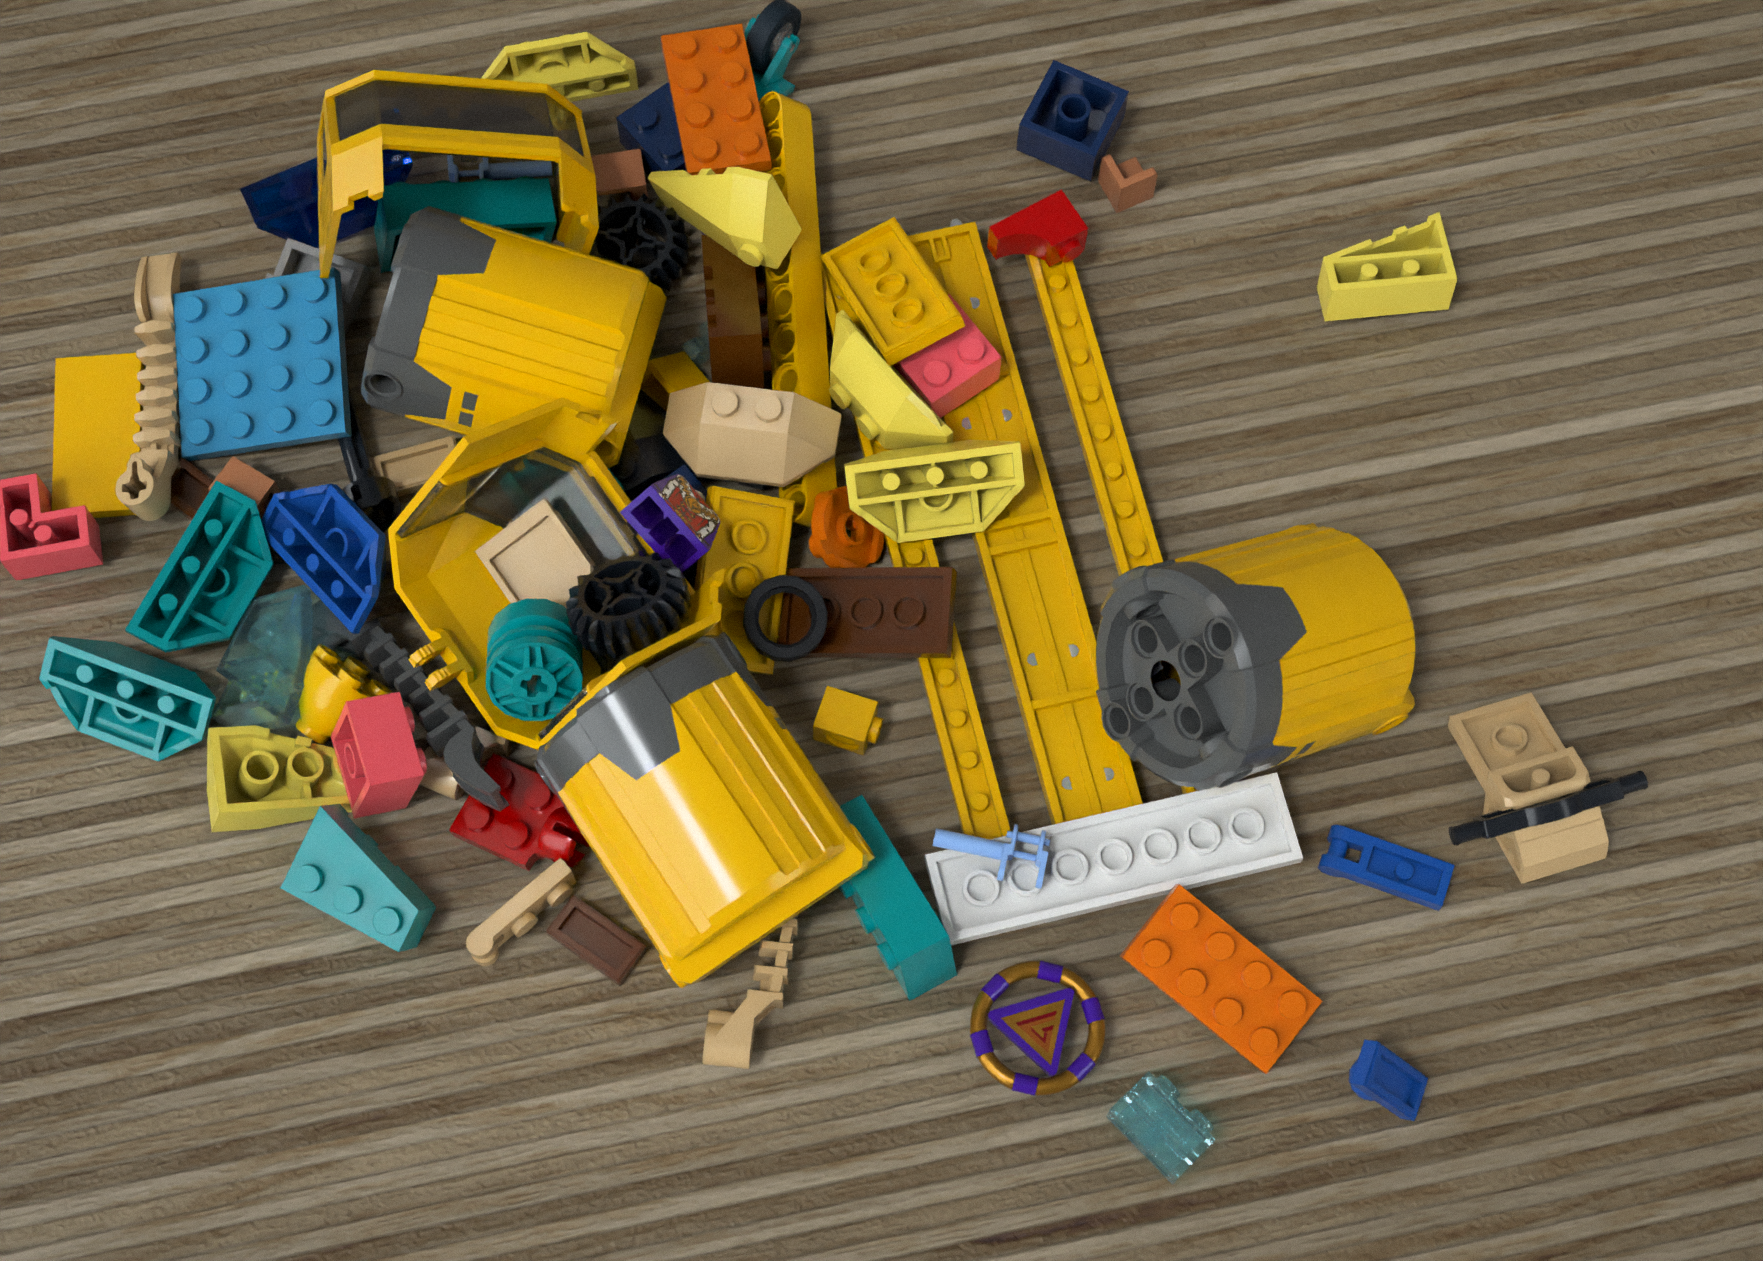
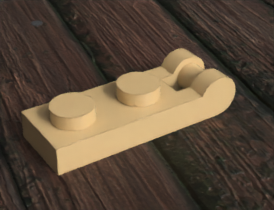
M561 858L467 936L466 947L477 964L490 966L495 963L499 956V947L514 934L516 937H520L527 933L537 923L538 918L536 916L549 905L552 907L560 905L572 894V886L577 882L572 870Z

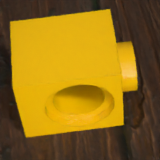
M827 686L813 724V740L864 756L868 742L877 743L884 719L877 717L878 701Z

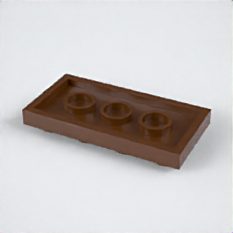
M953 567L786 568L787 576H797L811 583L823 596L828 612L825 634L818 647L804 658H951L957 571ZM783 593L777 644L789 645L796 643L806 636L811 627L812 615L809 606L801 597L793 593Z

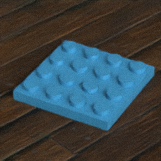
M336 268L330 269L329 278H320V270L173 294L182 458L187 461H195L352 436L341 273Z

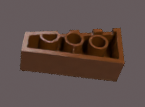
M701 235L712 383L764 389L763 372L772 371L770 346H762V339L769 338L767 313H760L759 306H766L764 280L756 281V274H763V266L754 267L748 265L709 236Z

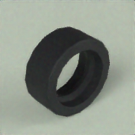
M779 575L764 580L751 591L744 605L743 627L748 641L759 654L773 661L791 662L806 657L818 647L826 631L828 612L823 596L811 583L797 576ZM779 593H793L801 597L809 606L812 615L811 627L806 636L800 641L789 645L777 644L769 640L761 631L759 624V611L763 603L772 595Z

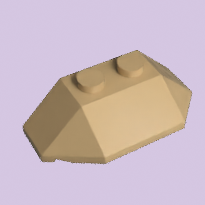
M706 382L670 393L663 436L697 477L785 487L811 472L823 462L826 463L835 458L842 415L795 392Z

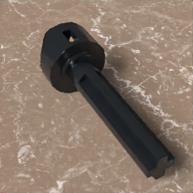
M348 384L352 436L338 438L350 484L342 490L384 533L401 514V503L393 481L386 477L375 476ZM378 509H383L385 517L379 516Z

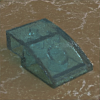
M301 585L260 596L252 601L216 669L218 673L229 680L211 716L212 719L223 727L256 725L271 730L290 725L304 688L305 671L311 656L313 608L311 590L308 587Z

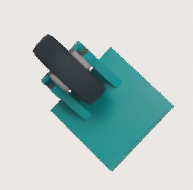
M774 0L761 14L757 15L756 19L754 17L751 18L744 31L759 101L767 92L774 91L788 96L793 93L795 85L782 77L799 45L800 39L797 35L801 25V12L797 7L785 0Z

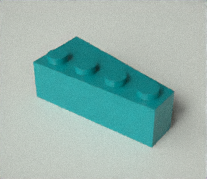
M523 176L515 180L498 181L481 178L473 182L452 183L447 180H439L431 184L410 185L406 182L393 183L389 186H384L383 196L378 200L374 232L381 273L391 271V264L402 230L411 214L427 206L439 208L551 243L556 225V216L549 178L535 179Z
M860 795L841 805L840 808L850 823L860 832L875 858L869 862L868 868L841 885L839 889L846 899L852 897L857 906L855 913L861 926L867 934L872 933L878 944L876 948L882 961L889 971H893L907 998L911 1001L957 976L950 938L863 795Z

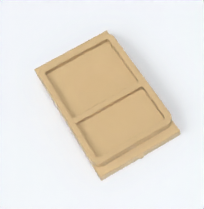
M543 498L515 521L510 522L506 528L475 551L510 603L527 598L547 599L563 605L567 609L566 602L570 598L569 589L578 585L577 577L589 575L590 565L596 566L561 514L554 510L547 498Z

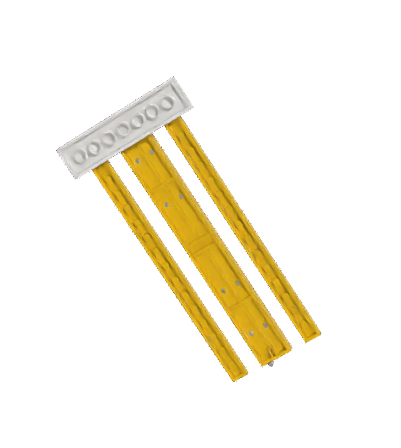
M953 219L950 227L909 235V239L946 294H950L1001 356L999 380L941 419L953 431V442L994 440L1019 441L1021 444L1024 488L1012 498L1005 509L985 531L972 533L1052 824L1024 831V833L1040 836L1042 830H1046L1045 838L1050 839L1049 846L1043 845L1042 850L1049 853L1041 889L1035 888L1039 871L1035 861L1013 857L1012 860L1006 862L1003 881H999L997 877L1001 860L949 849L925 855V863L940 922L949 935L951 945L1166 895L1175 884H1180L1187 890L1300 863L1303 855L1277 772L1234 782L1222 788H1217L1216 786L1198 791L1194 787L1181 786L1182 795L1143 804L1130 757L1117 741L1112 740L1103 728L1102 710L1096 694V690L1099 689L1096 668L1097 642L976 222L962 224L960 220ZM1025 254L1118 574L1120 576L1139 566L1163 562L1074 262L1073 260L1067 263L1060 261L1049 267L1041 258ZM821 260L824 306L832 339L834 338L836 314L844 310L871 341ZM852 413L864 458L883 451L893 450L884 449L875 438L873 440L868 439L856 423L857 417ZM884 534L892 567H939L932 538L897 543ZM954 622L951 658H917L962 833L1011 844L1012 838L1006 837L1007 831L1011 830ZM1167 661L1163 669L1151 678L1152 683L1173 678L1181 686L1177 670ZM1016 841L1014 850L1037 855L1038 845Z

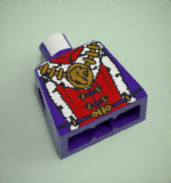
M680 474L653 483L620 511L621 515L655 553L658 552L662 559L671 558L673 564L680 569L681 573L711 549L721 523L719 517L706 503L703 494L695 490Z

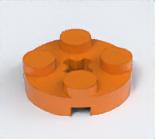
M847 485L818 493L814 500L815 506L811 519L812 535L809 538V548L813 556L822 558L830 568H866L868 564L875 563L883 550L884 533L850 510ZM846 528L851 531L850 537L846 533Z

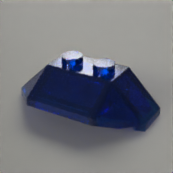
M382 150L384 186L397 182H406L413 167V161L409 152L405 150ZM317 156L240 188L258 229L286 240L290 238L319 248ZM366 196L354 201V209L341 215L336 241L374 226L378 200L374 201Z

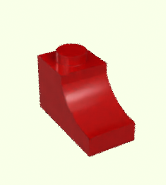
M1061 189L989 226L987 248L995 260L1013 254H1026L1041 258L1051 267L1060 261L1064 263L1070 262L1083 252L1086 245L1088 227Z

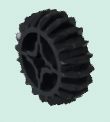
M627 192L623 202L617 203L610 196L608 208L605 209L597 205L599 229L589 255L602 258L599 253L607 254L609 259L619 261L622 265L642 270L651 283L670 291L672 287L671 278L681 279L683 274L681 266H686L688 263V252L686 251L689 248V239L685 234V225L682 220H677L673 207L664 210V204L660 198L649 204L648 197L644 193L638 201H632L631 195ZM644 228L653 230L654 232L659 234L665 242L657 241L656 236H651L647 234Z
M640 550L634 556H628L623 552L620 558L614 560L606 557V563L601 566L590 565V574L577 577L578 585L569 589L570 598L566 602V613L570 620L568 623L573 635H576L585 650L595 651L598 657L609 653L614 660H617L623 653H628L631 656L668 637L669 634L680 631V624L689 619L688 608L691 607V596L684 574H681L680 569L673 564L671 558L662 559L658 552L646 556L643 550Z

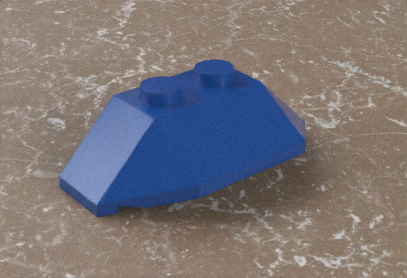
M325 484L291 492L274 493L261 518L267 542L352 634H359L379 596L386 574V535L337 484Z

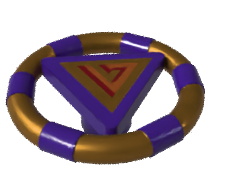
M1028 961L1009 966L996 973L980 990L971 1012L970 1038L976 1057L981 1065L1000 1084L1012 1089V1091L1033 1096L1050 1095L1067 1090L1081 1082L1096 1066L1095 1064L1101 1055L1105 1041V1017L1098 997L1091 987L1075 972L1062 965L1050 962ZM1037 978L1060 983L1067 987L1063 990L990 1011L992 1004L1011 984L1023 979ZM1075 994L1081 1002L1088 1024V1038L1083 1052L1066 1071L1056 1075ZM987 1020L1049 1077L1038 1078L1015 1073L1007 1068L994 1053L987 1030Z

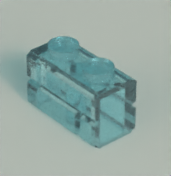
M1147 1072L1112 1106L1106 1117L1173 1185L1216 1141L1210 1134L1214 1127L1200 1111L1193 1109L1189 1112L1177 1100L1180 1092L1165 1076L1160 1075L1156 1079L1150 1072Z

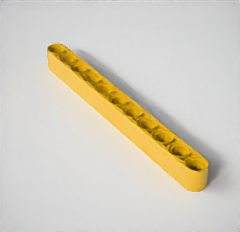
M771 91L761 98L759 105L771 156L772 170L760 172L773 175L802 229L779 268L775 269L765 266L772 389L795 392L832 409L831 395L829 393L830 379L811 111L806 104ZM835 458L826 463L823 462L811 472L787 486L779 487V498L795 501L792 523L811 528L816 495L837 487Z

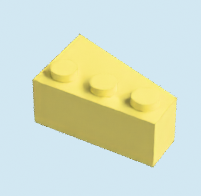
M1440 212L1428 216L1427 222L1409 229L1405 225L1394 229L1391 236L1372 242L1368 239L1323 257L1317 291L1324 321L1448 310L1456 286L1457 275Z

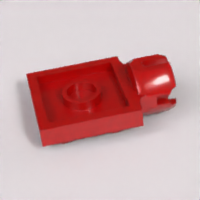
M493 753L484 771L500 786L501 791L499 793L508 801L509 806L498 811L484 805L469 795L451 825L450 833L462 841L529 872L534 863L542 858H547L554 862L561 858L568 867L576 866L585 856V854L574 850L576 842L588 848L590 846L558 796L549 789L538 773Z

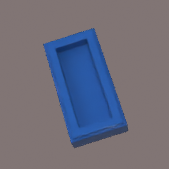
M1364 1040L1359 1058L1349 1069L1348 1081L1358 1097L1378 1102L1400 1119L1415 1121L1428 1077L1378 1041Z

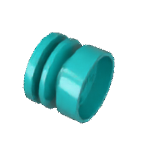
M527 598L507 605L492 620L488 628L486 690L492 703L506 715L523 721H545L561 716L575 705L580 696L583 679V645L578 641L576 635H573L568 623L570 620L566 613L567 609L563 605L547 599Z

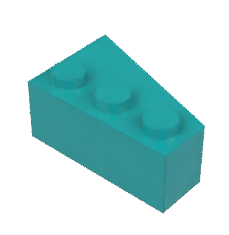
M341 804L320 806L280 888L397 952L416 948L437 906L398 865L395 866L379 850L375 840L369 834L365 835L348 817L349 813Z

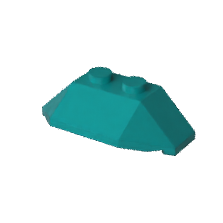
M216 480L125 629L127 633L165 653L230 640L274 566L256 501Z
M52 636L48 640L39 680L46 689H50L57 704L77 731L158 762L206 739L216 696L195 672L116 642Z

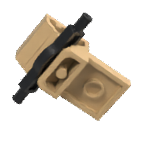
M1532 692L1449 716L1448 729L1486 793L1483 815L1474 817L1471 822L1449 827V836L1453 845L1457 846L1481 837L1485 839L1495 837L1521 884L1606 859L1609 840L1600 805L1623 799L1625 794L1647 789L1648 781L1643 771H1637L1636 773L1616 779L1604 778L1590 783L1588 770L1573 746L1564 747Z

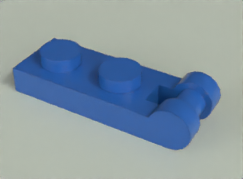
M1332 825L1330 827L1327 841L1330 842L1327 854L1321 855L1318 869L1321 872L1333 877H1343L1437 911L1441 909L1455 865L1341 825ZM1352 848L1360 851L1357 863L1345 859L1347 849Z

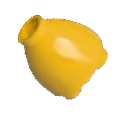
M318 644L306 662L301 675L298 690L300 718L295 723V726L308 738L324 745L331 737L346 701L393 692L382 683L367 678L370 669L356 658L348 656L345 661H342L341 657L332 649L323 644Z

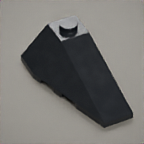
M641 388L619 463L609 468L623 486L624 492L631 502L650 485L663 480L684 464L695 474L663 436L667 412Z

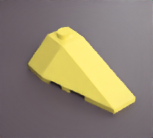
M727 167L723 174H716L711 168L701 169L698 175L693 176L684 170L654 171L648 176L649 182L664 206L667 208L673 207L677 215L748 265L754 267L762 265L778 269L802 230L772 174L741 167Z
M256 725L208 729L207 797L212 832L261 829L314 819L319 807L322 805L341 804L348 813L352 812L333 747L312 743V739L297 735L295 739L270 733L269 728Z

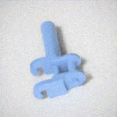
M447 154L449 181L452 183L460 182L459 177L479 176L480 179L489 178L492 180L513 179L523 176H553L551 161L533 160L489 164L488 156H482L483 162L479 163V170L458 171V166L453 164V154Z
M1018 824L1014 825L1013 832L1007 831L1006 837L1012 838L1011 844L936 828L933 846L1001 860L997 877L999 881H1003L1006 862L1012 860L1013 857L1035 861V865L1039 867L1035 888L1041 889L1049 853L1042 850L1043 845L1049 846L1050 839L1045 838L1046 830H1042L1040 836L1019 832ZM1016 841L1038 845L1037 855L1014 850Z

